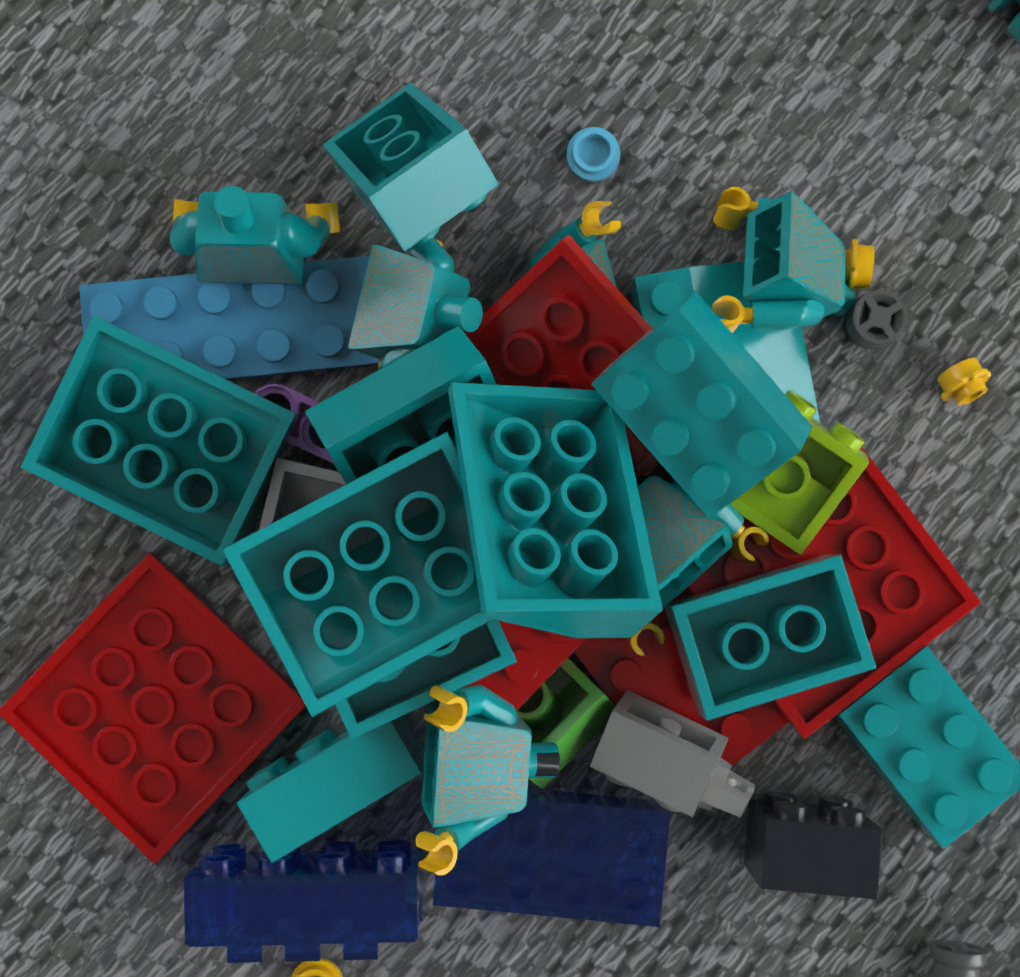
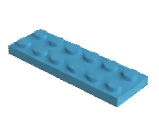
M369 256L304 262L302 284L198 282L197 273L79 285L83 335L94 315L228 381L376 366L379 362L382 363L380 359L348 348Z

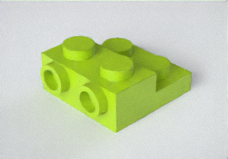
M788 390L785 395L813 426L802 450L730 504L743 517L801 555L868 466L869 460L867 454L860 450L865 441L859 435L839 422H836L830 430L812 418L817 410L815 406L797 393Z

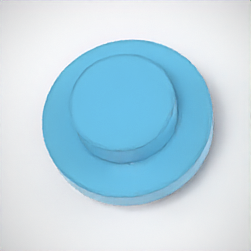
M599 127L584 128L577 132L568 144L566 153L567 163L572 173L579 179L587 182L603 181L610 177L618 167L620 147L616 138L607 130Z

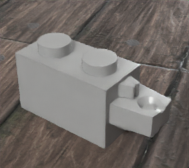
M629 690L626 691L612 710L590 764V767L604 773L605 777L611 782L624 787L630 786L654 798L663 808L674 812H683L693 817L698 807L712 811L713 807L741 818L755 789V784L730 770L732 765L721 758L729 740L728 737Z

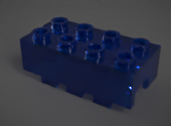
M528 788L527 804L523 810L508 814L506 819L475 837L458 850L456 863L450 872L445 875L435 874L433 905L660 927L671 812L660 806L655 800Z
M407 840L379 842L378 850H356L355 842L334 841L323 844V851H301L300 846L271 863L265 852L246 853V845L230 843L214 846L213 853H207L199 861V867H193L184 877L185 945H188V947L227 946V963L262 962L264 955L263 945H285V962L320 961L321 944H343V960H378V943L415 942L419 938V924L423 920L425 912L424 869L418 867L419 861L424 860L423 849H411V842Z

